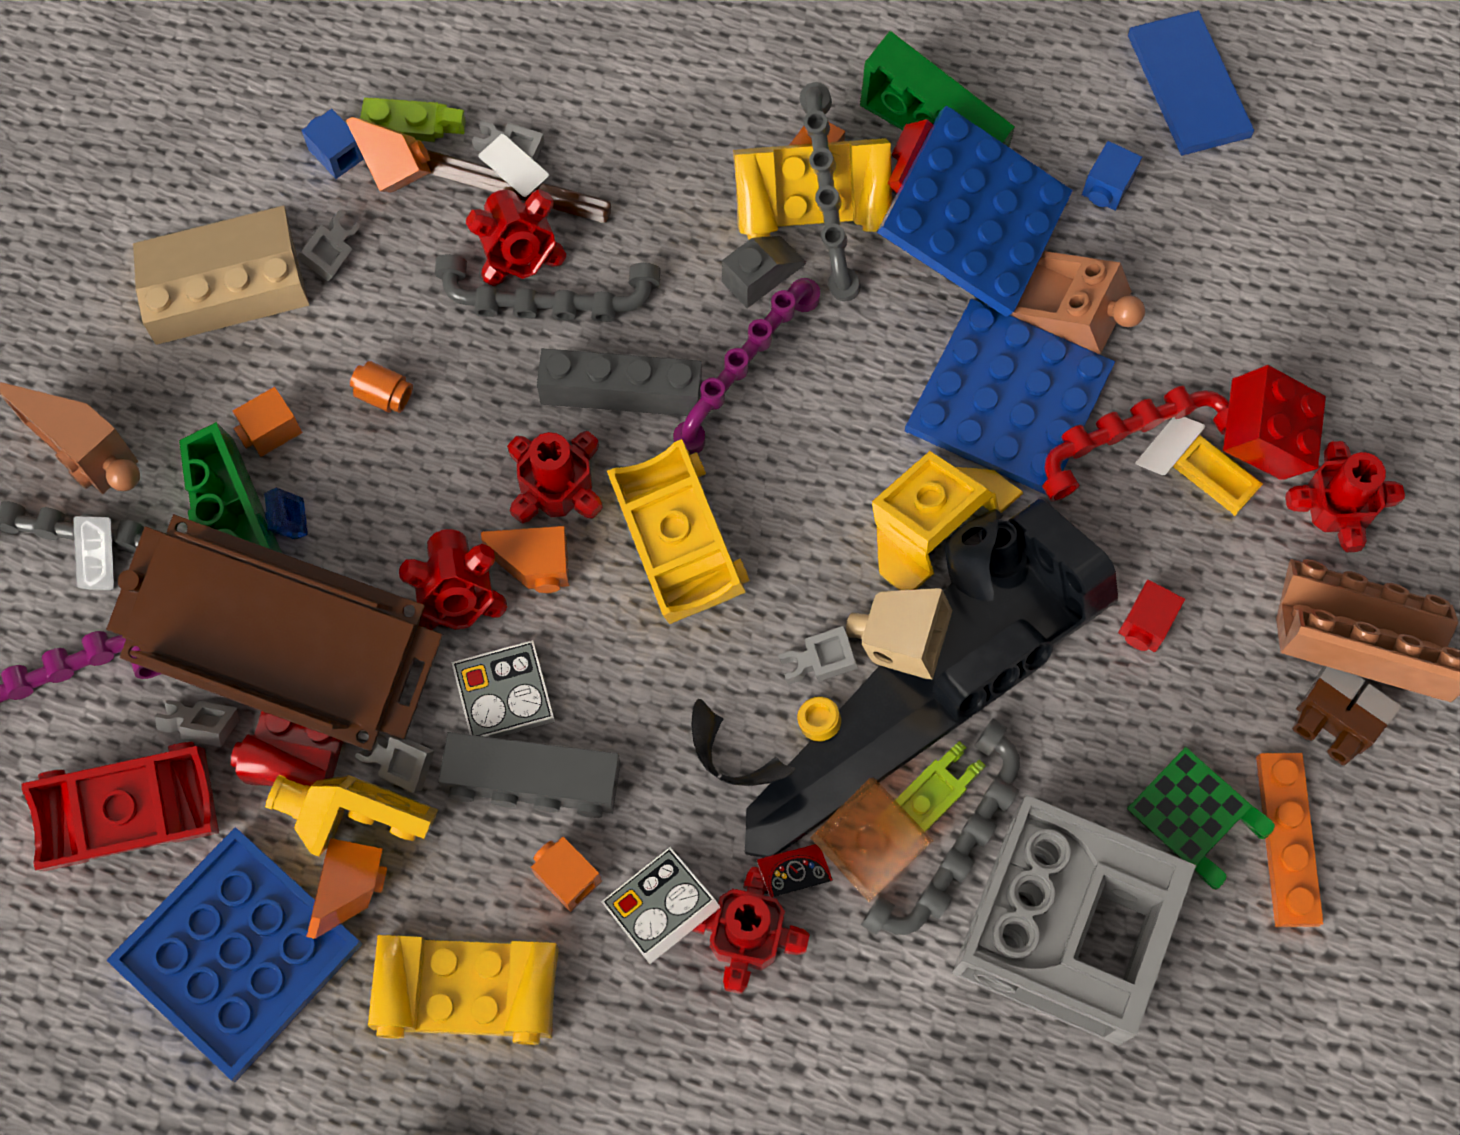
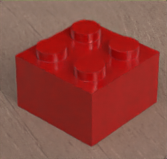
M1270 365L1233 378L1223 451L1280 480L1318 469L1326 396Z

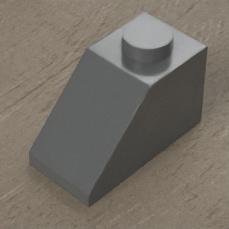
M781 236L751 238L722 260V283L746 308H749L806 265V261Z

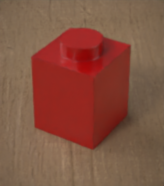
M1147 579L1118 633L1123 635L1126 642L1132 647L1141 651L1149 649L1156 652L1171 628L1185 598Z

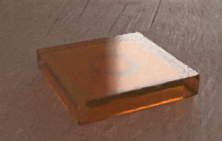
M874 777L869 778L810 837L868 902L873 901L933 842L926 832Z

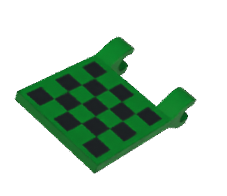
M1187 747L1127 807V810L1180 859L1196 865L1194 872L1214 890L1219 889L1223 885L1227 876L1223 870L1205 856L1228 831L1241 820L1258 838L1266 839L1275 827L1273 821L1245 800Z

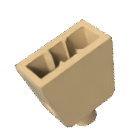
M942 589L883 591L875 595L870 614L851 613L849 615L846 631L848 637L862 639V646L873 663L933 680L953 610Z

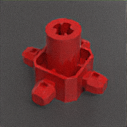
M506 189L498 190L487 198L484 210H471L466 218V224L472 233L479 236L487 257L481 270V276L485 283L495 287L501 284L509 273L523 279L536 275L542 264L552 267L562 265L567 256L566 251L561 244L555 241L553 231L547 221V217L553 208V199L549 193L538 189L529 196L524 204L515 192Z
M589 431L579 433L571 440V445L563 436L552 432L540 434L533 441L524 436H515L507 448L510 457L518 463L517 480L521 494L511 503L510 514L523 524L529 522L539 513L538 508L550 517H564L574 508L576 512L585 518L593 519L603 508L600 497L591 490L592 476L589 460L598 450L599 440Z
M1332 441L1325 447L1324 464L1315 473L1307 485L1294 486L1289 489L1285 499L1287 508L1292 511L1308 512L1310 510L1312 523L1323 532H1339L1337 535L1340 545L1345 552L1349 553L1362 551L1367 542L1366 528L1383 508L1400 504L1405 498V493L1401 483L1384 481L1386 469L1378 457L1366 452L1351 455L1350 449L1344 441Z
M445 529L434 533L427 541L428 561L406 559L399 568V578L404 583L415 588L417 602L426 605L419 625L427 627V629L434 630L440 624L454 630L469 628L481 615L499 618L507 609L505 597L492 590L489 570L495 561L494 550L485 544H479L469 551L468 540L460 531Z
M751 867L747 872L743 888L747 891L733 888L720 896L718 902L720 908L692 930L703 935L705 931L711 932L710 948L717 960L730 963V966H725L724 989L738 994H743L747 989L751 972L747 971L748 968L763 970L774 963L778 947L784 948V953L805 954L810 936L805 929L790 925L789 929L782 928L785 911L777 898L764 895L769 893L759 867ZM750 920L755 922L758 927L752 924L751 931H744L741 929V921Z

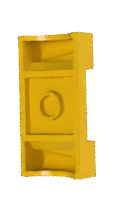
M887 138L829 142V151L832 153L836 163L833 173L834 186L842 201L839 210L840 222L853 221L856 225H862L863 231L877 232L893 202L892 188L887 184L892 174L891 143ZM812 144L733 150L737 196V225L741 234H747L748 240L757 237H770V233L778 231L780 226L824 223L823 213L820 211L815 200L816 192L819 189L818 179L809 161L810 155L813 152Z
M680 439L664 452L648 461L628 467L612 468L607 471L662 615L669 624L746 593L743 584L750 581L741 558L733 561L702 488L700 477L706 475V471L697 452L690 455L683 440Z
M377 935L368 1027L372 1030H377L376 1036L381 1038L401 1039L404 1038V1032L512 1036V1043L538 1045L540 1044V1038H552L554 985L559 948L556 943L511 941V944L424 940L423 937Z

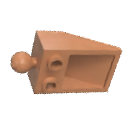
M1043 251L1015 311L1010 316L1101 354L1116 323L1123 327L1138 325L1145 316V306L1139 298L1130 295L1132 291L1121 262Z
M0 382L1 397L20 420L57 453L55 457L69 470L68 473L83 488L87 489L93 485L101 494H104L110 487L118 491H129L138 484L140 471L136 465L138 462L137 458L117 430L87 403Z

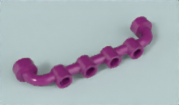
M800 278L794 281L787 291L781 290L776 292L771 299V311L765 319H756L750 323L748 327V340L741 348L730 349L725 354L724 369L717 378H708L702 382L701 398L689 412L685 422L680 423L673 433V441L676 442L682 439L690 455L695 452L700 453L705 446V431L701 426L703 420L711 410H716L723 406L726 391L734 381L742 380L747 376L749 363L758 352L765 351L770 347L772 334L779 325L789 322L794 317L795 310L809 312L818 306L820 288L815 281L808 278Z
M95 631L82 638L83 650L69 656L64 648L48 650L41 657L44 666L28 672L27 667L24 665H14L6 668L1 673L3 683L0 684V703L8 699L20 700L26 698L33 693L34 688L48 682L59 683L66 681L74 675V671L88 665L99 666L110 662L114 658V654L122 651L126 639L122 638V635L108 639L106 632ZM137 646L132 648L134 651H141ZM131 663L135 677L139 679H149L161 674Z

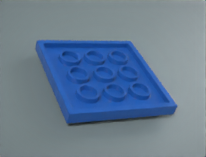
M946 105L938 114L877 233L1005 317H1008L1015 311L1073 190Z
M970 299L905 426V432L987 469L995 470L1009 479L1047 495L1042 487L1044 482L1048 480L1044 470L1047 455L1050 450L1064 443L1061 436L1067 430L1077 425L1085 427L1115 361L1010 315L1005 317L992 307ZM1069 458L1061 463L1062 471H1064Z
M235 827L106 961L231 1081L236 1082L363 944L342 924L316 939L306 937L315 899Z

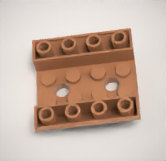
M1290 559L1276 618L1280 653L1450 703L1460 696V650L1448 647L1458 625V619L1454 607L1449 601L1431 594L1425 597L1409 593L1406 588L1394 583H1385L1384 585L1373 583L1356 572L1345 571L1342 574L1331 571L1322 563L1314 560L1305 559L1303 562Z

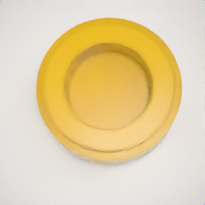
M826 697L808 699L801 705L797 714L798 724L802 733L813 741L828 740L841 727L842 721L838 707L831 699Z

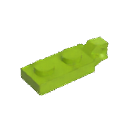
M363 98L360 119L415 137L416 141L435 142L436 138H443L444 133L464 134L466 119L464 110L448 108L447 105L438 104L437 102Z

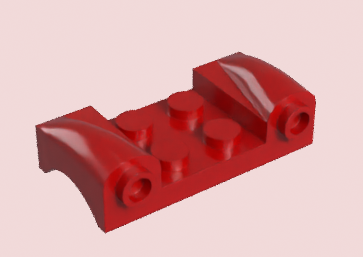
M261 711L255 734H247L243 742H236L231 754V766L236 768V775L245 784L273 786L276 778L281 775L295 783L311 786L317 780L333 778L343 741Z
M194 742L168 746V752L67 774L64 769L47 771L38 774L39 780L21 783L22 792L33 821L35 835L33 862L34 869L37 871L54 870L142 848L219 834L205 749L195 746Z

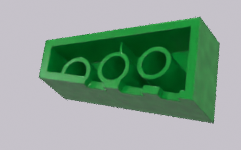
M892 31L887 33L865 61L860 106L903 130L906 124L927 119L934 124L940 111L947 105L1010 147L1015 128L1014 125Z
M217 422L180 439L185 490L188 491L190 510H188L189 520L282 553L235 440Z

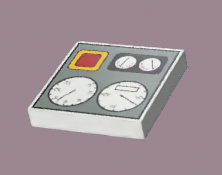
M533 640L452 662L470 735L498 738L555 722Z
M671 847L601 901L649 964L720 908L713 896Z

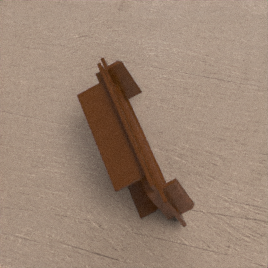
M175 514L171 518L166 533L144 527L129 570L121 572L118 576V585L121 591L106 630L122 635V638L126 639L119 657L123 660L369 751H373L379 731L401 739L406 738L444 635L419 625L426 605ZM180 523L187 525L186 533L177 531ZM407 605H412L415 608V613L412 617H407L404 614V609ZM137 646L141 651H134L132 648ZM417 659L425 662L410 705L407 706L399 703L413 663ZM362 730L367 731L369 734V739L365 743L360 742L358 739V734Z

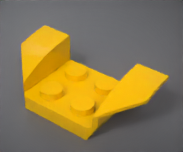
M929 451L872 501L874 519L877 526L879 574L899 591L918 589L934 574L928 554L981 506H984L989 511L997 509L1002 513L1023 494V491L995 470L955 467Z

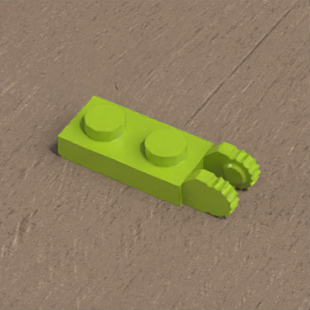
M960 741L939 761L935 759L875 821L906 853L965 794L967 787L986 767L979 759L977 762H973L958 780L947 771L953 763H956L964 755L967 747Z

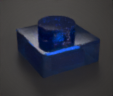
M278 487L264 492L265 518L269 531L294 540L308 535L303 497Z

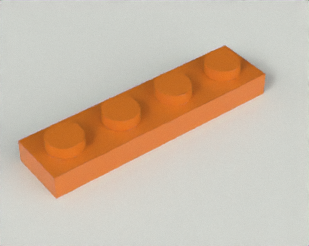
M1260 753L1256 757L1262 813L1273 821L1275 825L1272 833L1265 839L1275 927H1319L1324 923L1303 753Z

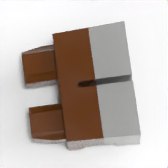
M1324 666L1312 682L1313 684L1305 697L1296 707L1299 714L1292 729L1298 735L1310 741L1317 737L1322 728L1336 737L1326 752L1341 765H1346L1357 754H1362L1375 743L1402 706L1371 684L1366 685L1356 694L1365 682L1364 679L1358 675Z

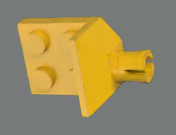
M279 775L270 790L265 807L268 809H275L296 819L294 829L309 852L318 857L327 849L330 838L334 839L345 809L349 810L348 817L368 825H373L374 820L391 826L390 833L409 841H415L416 836L423 839L426 837L439 810L351 775L317 780L311 786L295 783Z

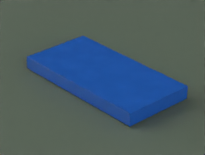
M1199 10L1130 27L1128 33L1129 40L1181 156L1252 137L1254 128Z

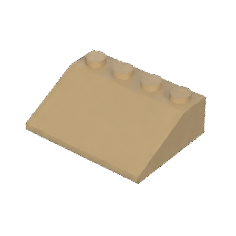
M285 206L133 243L135 287L142 322L156 345L310 306L299 261L296 258L297 253Z

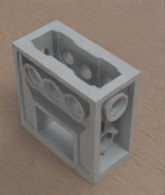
M1025 795L1013 814L952 974L1119 1046L1137 1036L1196 865ZM1035 856L1043 858L1047 865L1040 863ZM1019 895L1027 897L1033 907L1024 904ZM1100 896L1146 915L1123 979L1077 960ZM1003 935L1013 938L1017 943L1018 949L1009 947L1003 940Z

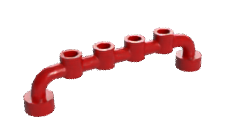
M1179 386L1169 391L1163 397L1165 401L1163 405L1155 407L1151 399L1138 402L1130 409L1132 417L1121 420L1117 412L1104 415L1096 422L1098 430L1087 433L1083 425L1074 426L1061 436L1064 443L1050 450L1047 455L1044 470L1048 480L1044 482L1042 487L1051 502L1059 501L1071 495L1080 485L1071 470L1062 471L1061 463L1065 459L1070 457L1074 459L1080 458L1096 447L1106 443L1107 445L1116 444L1128 435L1140 430L1141 432H1147L1157 427L1163 421L1173 417L1175 419L1183 418L1199 407L1208 406L1216 410L1218 414L1213 418V422L1219 432L1225 435L1229 401L1217 392L1203 390L1189 394L1185 386Z

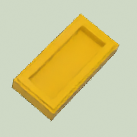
M1200 434L1173 465L1177 471L1235 516L1263 485L1262 482Z

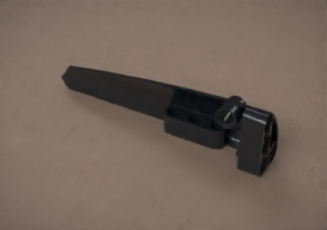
M1043 499L1036 500L1008 521L998 520V533L991 552L989 566L994 591L993 600L986 602L971 598L959 591L952 582L946 588L944 594L953 611L933 680L879 665L839 709L842 721L839 731L832 738L825 741L811 740L788 764V766L794 767L795 771L784 779L770 783L746 808L745 854L764 858L783 852L1042 667L1050 658L1054 646L1118 601L1116 571L1108 555ZM985 528L981 529L980 542L987 535Z

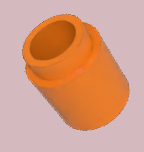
M368 361L364 366L358 365L350 379V387L353 388V396L388 413L392 410L401 413L413 391V384L407 382L405 376L372 361Z

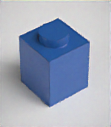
M332 108L322 116L313 118L301 130L308 150L335 179L364 160L349 126Z
M1107 141L1088 174L1082 195L1089 198L1096 206L1108 207L1116 211L1135 178L1142 156Z

